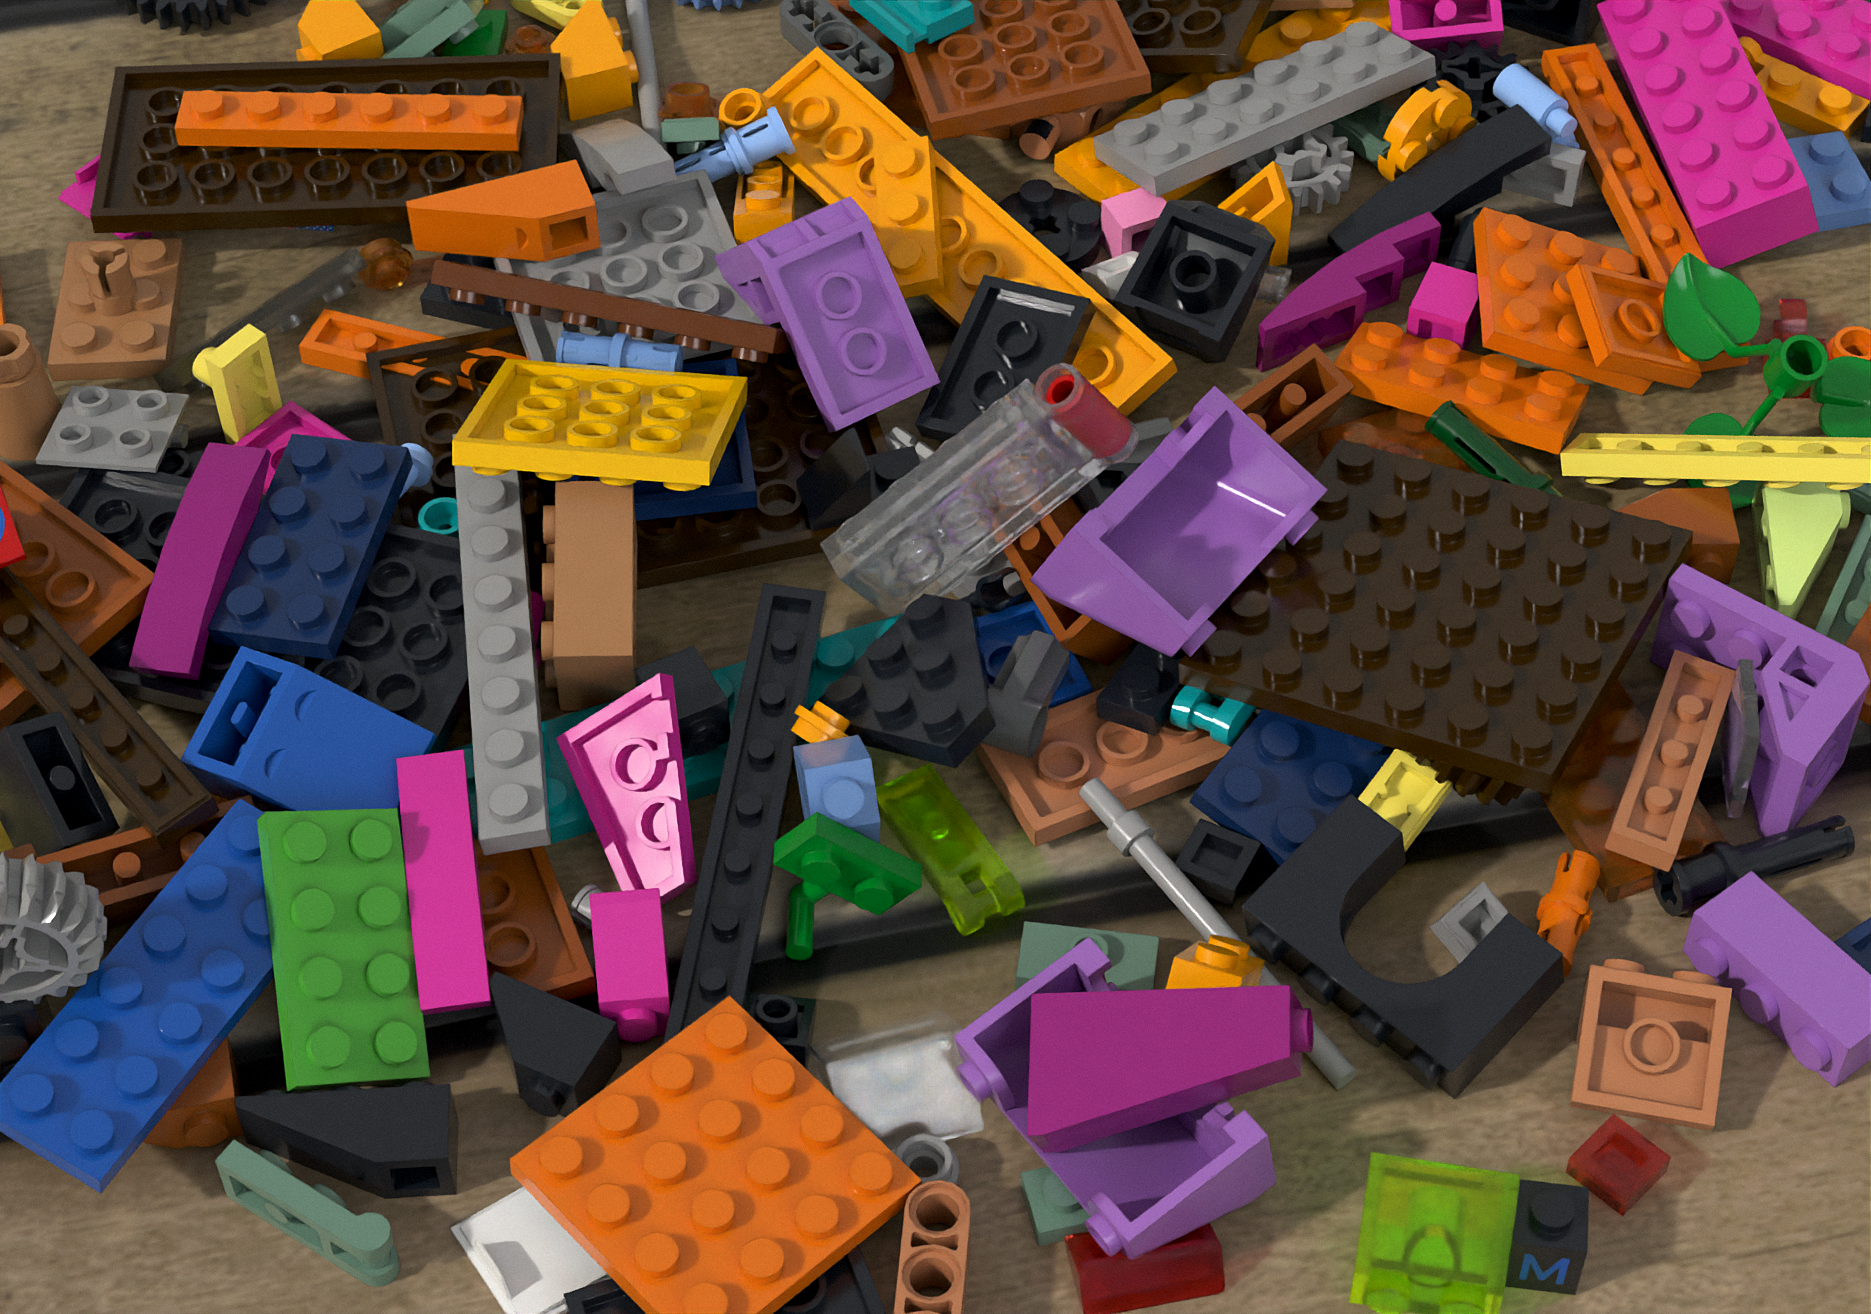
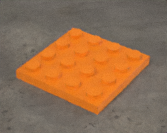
M730 996L510 1158L511 1174L646 1314H773L905 1208L908 1195L917 1186L922 1184V1180Z

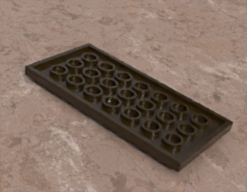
M561 53L116 67L90 214L94 233L215 229L243 230L249 228H302L308 226H360L409 223L406 201L559 164L562 92ZM184 91L476 96L493 94L498 96H522L524 109L518 151L178 146L174 129Z

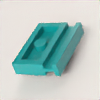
M849 0V5L907 54L915 51L914 44L924 40L931 44L975 23L973 4L968 0Z

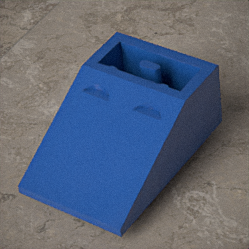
M241 646L180 760L210 794L227 800L251 794L254 807L264 813L274 811L397 808L399 813L400 800L396 758L429 754L437 737L433 732L297 664Z

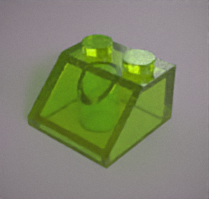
M1371 1152L1358 1222L1349 1303L1367 1305L1373 1311L1382 1314H1402L1404 1312L1418 1314H1498L1505 1289L1520 1175Z

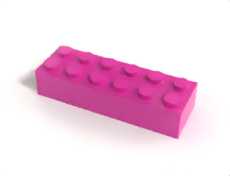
M1607 0L1597 4L1607 42L1677 203L1709 265L1720 269L1819 231L1809 186L1720 0Z

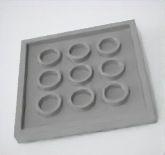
M706 169L676 175L677 180L621 195L617 189L592 194L596 204L601 248L546 262L492 257L498 271L764 324L723 278L714 258L715 255L736 247L737 244ZM543 306L540 317L511 312L527 359L532 361L556 362L557 343L563 330L587 335L613 337L618 331L619 322L598 318L596 328L561 322L563 310ZM654 330L653 340L632 336L631 339L674 345L676 334ZM712 341L710 351L683 347L684 360L732 349L733 345Z

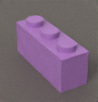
M1750 871L1693 913L1683 952L1690 958L1692 964L1700 973L1714 977L1715 981L1722 987L1732 988L1731 995L1739 1001L1744 1012L1753 1021L1764 1024L1789 1046L1796 1059L1804 1067L1819 1073L1835 1088L1871 1060V974L1755 873Z

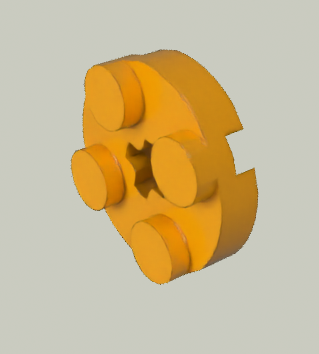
M1446 80L1436 81L1440 88L1430 92L1422 87L1407 99L1391 120L1383 137L1384 140L1391 144L1387 159L1378 155V169L1383 177L1390 182L1394 181L1419 161L1475 127L1478 121L1471 117L1472 103L1470 97L1465 92Z

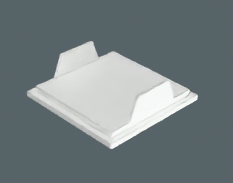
M524 1187L450 1228L505 1314H565L567 1310L563 1294L611 1278Z

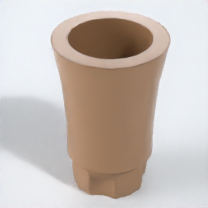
M5 323L0 326V456L14 461L34 460L62 404L57 398L47 376L41 354L32 345L27 330L17 324Z

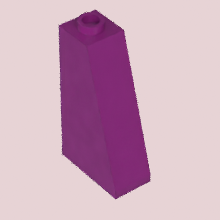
M1290 985L1032 994L1027 1136L1044 1153H1057L1302 1076V1053L1312 1052L1314 1043L1311 1009L1302 1008Z

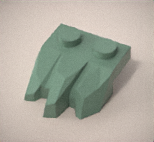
M483 0L407 1L393 10L378 25L383 45L387 49L381 58L437 57L432 50L447 38L452 45H456L479 26L474 18L477 17L484 6Z

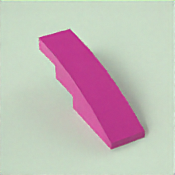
M464 750L396 758L405 868L421 1012L423 1015L490 1006L492 1005L485 948L486 937L479 888L480 877Z

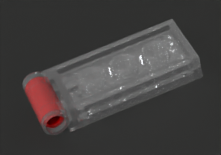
M1066 363L1055 364L1039 376L1035 386L1027 378L1007 395L992 403L987 411L957 435L946 440L937 451L907 475L896 480L887 491L857 515L846 520L837 531L820 543V546L842 582L889 617L905 613L908 605L918 599L923 593L944 597L1108 466L1127 459L1138 443L1136 425L1075 367Z

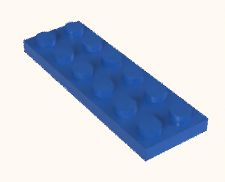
M240 798L102 961L99 969L91 974L86 984L81 986L0 1083V1132L99 1193L105 1190L274 978L257 819L264 812Z

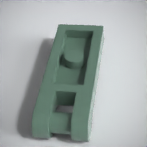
M233 1140L216 1158L215 1162L228 1198L369 1286L381 1287L396 1279L400 1272L401 1263L397 1249L393 1244L394 1237L390 1223L383 1215L376 1212L364 1213L359 1216L349 1211L343 1199L333 1190L322 1184H316L312 1188L293 1176L291 1169L283 1160L268 1150L262 1149L257 1154L238 1141Z

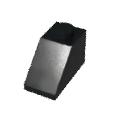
M61 711L10 725L0 731V821L14 848L31 843L37 857L111 836L120 829Z
M495 971L489 980L496 1020L520 1098L530 1108L544 1116L556 1117L560 1115L567 1117L602 1091L621 1063L622 1054L617 1022Z

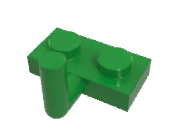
M818 812L774 842L773 864L803 879L791 888L788 895L786 955L794 960H805L812 956L815 904L830 893L879 916L922 887L921 864Z

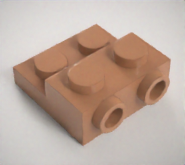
M1606 959L1603 961V966L1590 965L1585 976L1569 1106L1711 1131L1715 1126L1732 988L1715 986L1714 977L1694 971H1675L1672 978L1644 974V965L1623 959Z

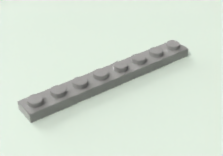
M454 465L479 842L484 855L550 845V822L521 471L510 470L502 475L488 476L473 472L472 467Z

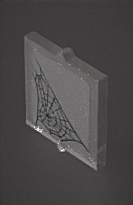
M1739 659L1720 738L1727 817L1741 818L1761 738L1757 706L1758 692L1755 688L1753 661L1748 659Z

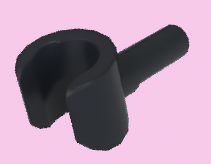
M1005 567L978 580L975 591L958 600L969 602L973 610L984 608L990 613H997L1021 602L1026 594L1023 592L1013 597L1006 592L1003 578L1016 571L1012 567Z

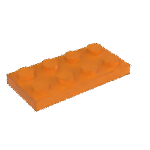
M1363 321L1333 363L1355 386L1350 393L1351 395L1431 417L1443 403L1452 400L1458 409L1487 434L1557 455L1560 454L1584 410L1590 386L1575 382L1572 376L1560 371L1548 370L1539 372L1518 366L1516 361L1504 355L1488 354L1483 356L1462 350L1458 344L1448 339H1424L1403 333L1400 327L1388 322L1367 323Z

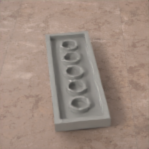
M1356 22L1347 26L1344 32L1322 41L1308 42L1302 45L1299 51L1278 60L1263 61L1257 64L1252 71L1233 79L1216 81L1210 84L1207 90L1186 99L1168 101L1162 105L1160 110L1138 119H1128L1117 123L1112 130L1093 137L1095 156L1143 189L1159 197L1435 77V56L1373 22Z

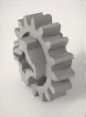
M1327 124L1230 165V178L1236 179L1235 191H1237L1274 161L1281 166L1293 204L1292 216L1299 217L1301 207L1306 206L1317 214L1322 211L1323 200L1336 205L1340 201V192L1349 190L1354 153L1347 151L1348 139L1346 136L1333 138L1334 126Z

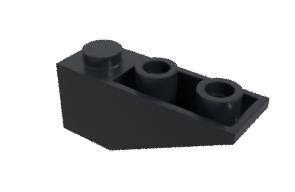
M415 1081L406 1083L401 1087L363 1089L357 1086H340L331 1091L304 1093L270 1090L260 1095L235 1097V1108L246 1142L250 1145L268 1150L275 1155L384 1199L457 1195L459 1120L450 1084L434 1085L429 1082Z

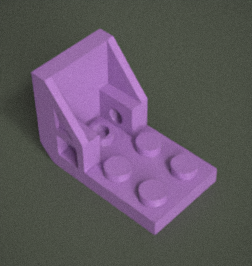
M851 196L714 256L723 278L764 324L781 323L829 433L838 431L940 383L870 220Z
M1682 563L1669 579L1649 661L1667 671L1676 649L1737 671L1727 704L1733 707L1732 703L1735 708L1755 716L1743 733L1738 757L1757 833L1761 837H1767L1794 829L1844 763L1870 684L1858 652Z

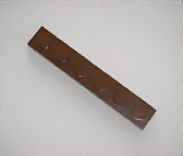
M434 260L431 284L450 287L449 299L484 305L486 295L506 299V311L540 317L542 306L563 310L561 322L596 328L598 318L619 322L617 332L628 333L632 337L653 340L654 330L675 333L674 345L679 344L685 348L710 351L712 341L733 345L732 357L760 363H767L769 353L788 354L789 341L783 328L459 262Z

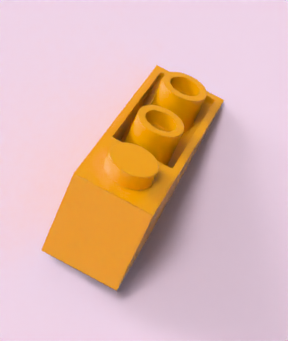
M763 161L753 166V173L746 176L745 174L740 176L738 174L733 214L734 238L737 246L795 220L794 174L788 173L783 168L781 162Z

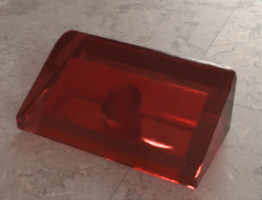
M1210 1223L1134 1260L1128 1259L1120 1251L1112 1257L1108 1256L1089 1231L1064 1237L1065 1249L1083 1314L1121 1313L1216 1295L1225 1289L1222 1246Z

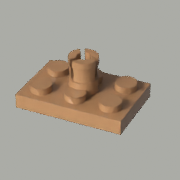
M183 238L68 242L47 362L52 381L170 377L186 261Z

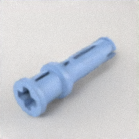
M773 106L767 109V116L738 130H735L733 127L725 129V133L720 135L722 140L674 162L676 175L706 169L712 183L735 172H738L739 176L753 173L754 165L783 151L790 155L796 152V149L776 107Z

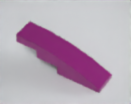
M1428 211L1378 233L1335 258L1296 287L1259 323L1256 354L1257 368L1262 373L1283 365L1313 343L1320 349H1324L1352 338L1364 321V313L1398 301L1402 280L1427 271L1431 262H1436L1442 225Z
M208 443L185 490L165 540L145 601L129 662V667L138 673L192 680L199 679L209 635L208 626L259 511L271 452L268 449Z

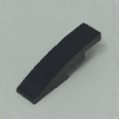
M1516 104L1469 129L1408 169L1373 195L1328 233L1327 242L1339 255H1342L1378 233L1428 211L1442 225L1440 237L1454 230L1455 215L1502 192L1504 176L1549 155L1552 137Z

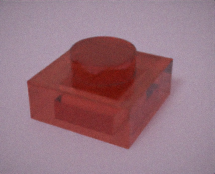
M1613 1114L1569 1158L1566 1173L1582 1186L1589 1187L1590 1192L1621 1216H1624L1667 1172L1671 1156Z

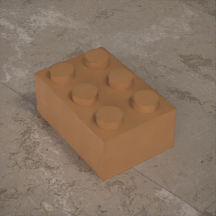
M555 481V505L543 506V541L546 544L547 563L542 564L543 602H546V621L541 622L542 661H545L546 688L557 687L560 711L583 710L617 700L636 688L634 669L637 668V527L634 485L613 486L604 484L601 481Z

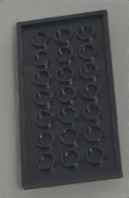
M80 467L58 503L155 573L165 540L191 479L159 471L151 473ZM262 495L260 506L263 502L265 495ZM389 523L334 660L256 651L297 664L433 732L437 738L429 754L443 752L470 700L459 538ZM528 554L529 576L531 580L536 568L532 555ZM141 613L89 657L122 695L204 715L240 648L215 645L209 634L198 680L138 673L129 667V662L142 616Z

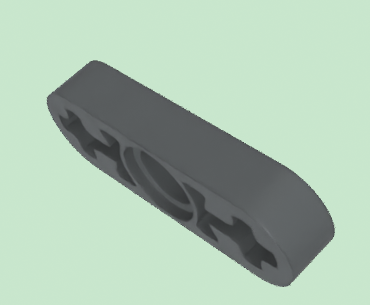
M783 0L779 8L781 34L806 57L812 50L819 47L879 101L891 95L894 90V62L891 56L827 0ZM831 43H844L850 46L847 49L837 51L824 48L825 45Z

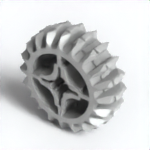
M2 851L0 854V1001L12 1003L16 1000L27 999L28 1001L33 1000L34 1004H40L43 995L46 994L55 997L66 996L69 986L85 985L88 973L99 969L100 957H102L104 950V941L107 939V918L104 917V905L99 901L98 888L86 885L83 873L76 871L64 873L61 861L41 864L36 862L33 854H29L24 859H11Z

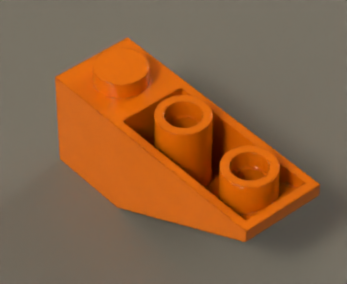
M576 159L406 201L412 241L415 250L546 262L601 248L596 204Z

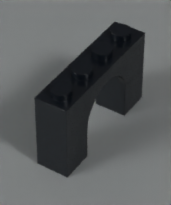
M1350 793L1241 906L1247 929L1246 941L1266 962L1276 965L1280 960L1298 974L1296 977L1297 982L1316 1002L1327 1006L1332 1001L1350 1016L1348 1018L1350 1025L1366 1042L1374 1047H1380L1384 1043L1403 1058L1401 1060L1402 1066L1420 1085L1429 1090H1433L1438 1086L1452 1098L1456 1099L1563 984V953L1510 913H1507L1457 967L1436 979L1421 983H1396L1381 979L1363 969L1352 958L1345 947L1347 931L1357 913L1406 863L1402 832Z

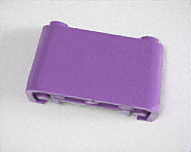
M1214 386L1194 406L1193 411L1175 430L1173 429L1156 450L1098 508L1095 507L1093 510H1090L1068 532L1031 577L1030 581L1048 598L1169 657H1172L1180 648L1191 657L1217 629L1208 620L1214 611L1283 537L1294 546L1319 519L1310 509L1326 493L1327 489Z
M1087 937L953 1036L958 1052L963 1060V1063L956 1067L955 1070L964 1086L978 1102L981 1103L988 1097L994 1102L1089 1214L1090 1217L1085 1220V1225L1102 1250L1110 1257L1120 1251L1128 1259L1134 1260L1255 1201L1276 1184V1176L1267 1133L1245 1109L1235 1116L1234 1109L1226 1100L1220 1104L1216 1102L1057 1153H1044L1027 1136L1031 995L1038 993L1120 991L1113 982H1106L1104 972L1112 967L1110 960L1090 937Z

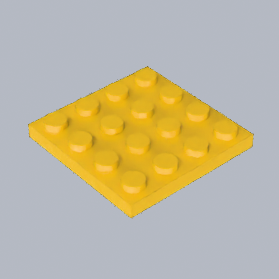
M506 359L452 440V465L472 467L473 472L488 476L502 475L510 470L535 472L537 477L551 481L566 480L574 475L599 477L602 483L613 486L630 485L637 482V480L663 482L664 487L676 491L695 490L701 487V485L709 486L747 401V377Z

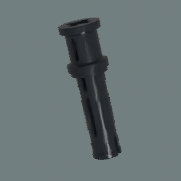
M1835 815L1817 823L1797 827L1736 846H1732L1727 842L1723 843L1722 841L1712 842L1705 845L1702 853L1678 860L1674 859L1669 872L1652 866L1653 888L1660 905L1666 913L1671 916L1682 915L1689 911L1692 904L1714 898L1750 871L1755 873L1761 880L1825 861L1851 856L1855 848L1854 835L1850 825L1835 830L1837 827L1844 826L1846 822L1844 817Z

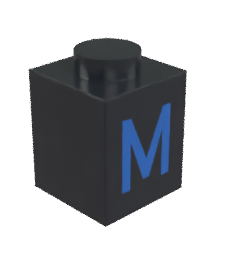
M1515 1179L1504 1223L1502 1286L1569 1295L1576 1294L1588 1252L1589 1187Z

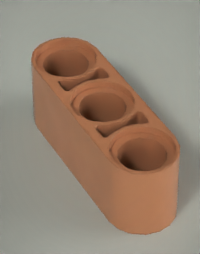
M943 1180L927 1181L917 1186L908 1195L904 1210L894 1314H965L971 1249V1211L969 1199L964 1191L951 1182ZM931 1223H944L950 1225L951 1228L935 1232L927 1230L925 1226ZM925 1287H938L946 1291V1293L937 1297H927L917 1292Z

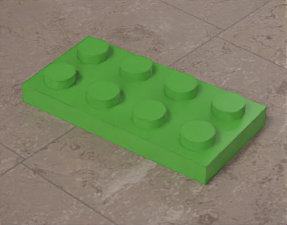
M397 808L274 811L263 813L257 819L287 1092L326 1090L340 1086L368 1087L425 1081L431 1076L424 1019L420 1009L409 899Z

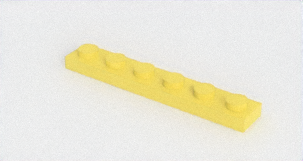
M1580 433L1560 453L1562 476H1584L1585 482L1591 484L1611 483L1619 480L1621 477L1643 478V482L1648 485H1667L1675 483L1680 479H1702L1703 484L1706 486L1724 487L1736 484L1740 480L1763 481L1764 486L1769 488H1789L1801 482H1825V486L1829 489L1849 490L1858 488L1864 483H1871V438Z

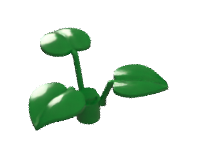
M1686 253L1678 261L1668 279L1663 296V322L1669 339L1680 352L1699 362H1707L1714 359L1723 349L1732 358L1768 355L1769 358L1763 367V377L1770 390L1769 395L1749 418L1744 427L1727 414L1710 413L1694 420L1682 435L1758 436L1753 434L1781 398L1800 396L1810 387V399L1814 403L1822 404L1818 421L1827 437L1871 438V361L1852 356L1836 357L1828 361L1826 349L1821 342L1812 336L1804 334L1794 335L1783 344L1779 339L1774 338L1768 344L1740 346L1753 338L1760 325L1761 310L1753 292L1740 279L1726 271L1702 262L1691 253ZM1684 479L1687 488H1715L1704 485L1702 479ZM1740 480L1736 484L1724 486L1728 487L1733 511L1745 508L1752 503L1757 480Z

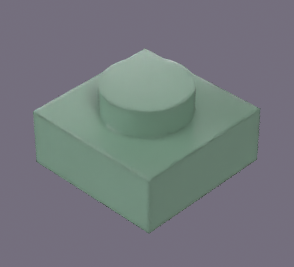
M1048 1166L1020 1172V1187L1038 1246L1091 1235L1085 1225V1220L1090 1217L1089 1214Z

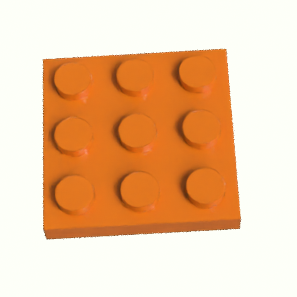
M1483 207L1473 222L1483 347L1642 396L1654 381L1596 368L1565 277L1577 262L1641 277L1639 256L1630 254L1620 248H1611L1577 237L1567 231H1558L1524 220L1517 215L1505 214Z

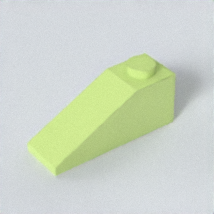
M1757 481L1751 510L1762 604L1795 620L1831 555L1838 529H1847L1851 510L1850 496L1848 492L1827 488L1825 482H1801L1789 488H1769L1764 486L1763 481Z

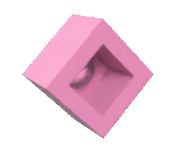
M1141 187L1102 200L1100 243L1111 258L1129 251L1140 253L1167 203L1162 195L1156 197Z

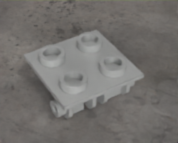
M95 385L86 387L72 386L36 457V464L156 473L168 447L176 449L187 446L188 427L186 424H179L190 400L189 394L164 393L159 390L108 389Z

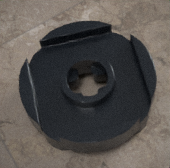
M1033 179L1022 184L1020 192L1007 196L997 204L1077 275L1082 273V269L1090 267L1098 257L1101 238V210L1095 203L1087 201L1073 192L1053 188L1048 181ZM1041 230L1054 232L1045 233L1041 237L1035 236V232Z

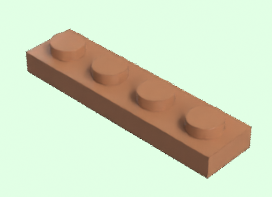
M1675 649L1604 845L1605 849L1669 872L1677 854L1737 671Z

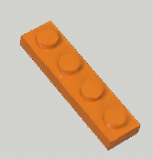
M324 308L300 343L299 350L303 364L371 380L366 358L367 353L446 338ZM491 348L466 351L485 357L502 356L508 359L528 360L524 356ZM427 358L413 360V362H423L427 360ZM469 358L463 361L461 371L469 376L471 366L479 359ZM403 362L381 366L383 369L411 376L425 369ZM456 376L460 388L473 391L469 378ZM430 378V380L451 385V383L444 378ZM479 381L484 385H489V383Z

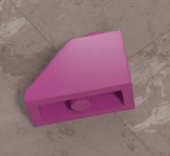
M1389 0L1392 34L1409 41L1426 52H1429V49L1434 47L1445 53L1450 41H1454L1460 48H1465L1470 40H1476L1479 47L1485 48V50L1492 44L1499 45L1498 50H1500L1504 32L1501 0Z
M659 888L589 894L601 1016L617 1022L619 1039L640 1042L654 1036L665 1035L672 1004L669 961Z

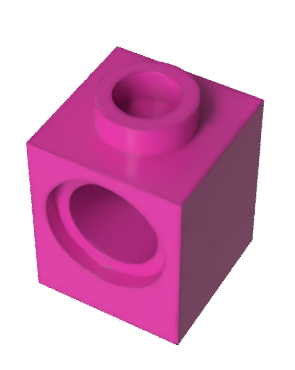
M1432 261L1409 307L1406 334L1424 339H1448L1458 344L1460 349L1467 351L1481 321L1477 274Z

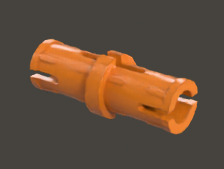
M1580 850L1573 851V858L1569 868L1571 859L1569 852L1566 851L1559 856L1552 887L1549 893H1546L1541 898L1536 914L1537 919L1540 920L1537 934L1563 953L1564 978L1571 972L1574 952L1580 935H1583L1589 929L1593 915L1592 909H1589V902L1601 871L1598 860L1589 853Z

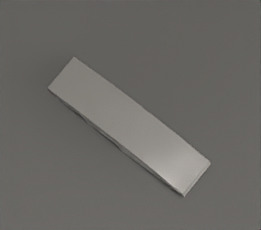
M612 119L560 133L561 148L570 160H577L584 178L592 189L603 186L607 192L617 189L621 195L677 180L673 158L651 135L634 123L624 119Z

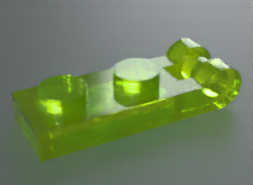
M930 763L875 788L879 814L912 860L922 865V874L947 907L953 924L962 935H968L984 927V919L997 912L1006 916L1025 906L1024 895L1019 883ZM980 878L987 888L972 895L966 885Z

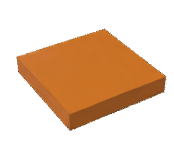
M1578 262L1565 275L1596 368L1690 389L1702 377L1698 362L1680 352L1669 339L1665 330L1662 306L1667 284Z

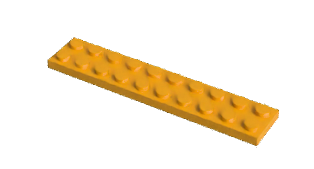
M816 47L763 93L772 107H776L796 149V152L790 155L783 151L771 158L781 162L783 168L788 173L794 174L795 180L825 207L851 196L867 214L874 232L879 238L873 148L919 138L920 136L819 47ZM934 149L945 290L922 296L958 329L984 275L1090 298L1096 312L1067 375L1075 376L1108 409L1123 421L1178 372L1173 358ZM1052 408L1050 412L1052 416L1064 427L1071 426Z

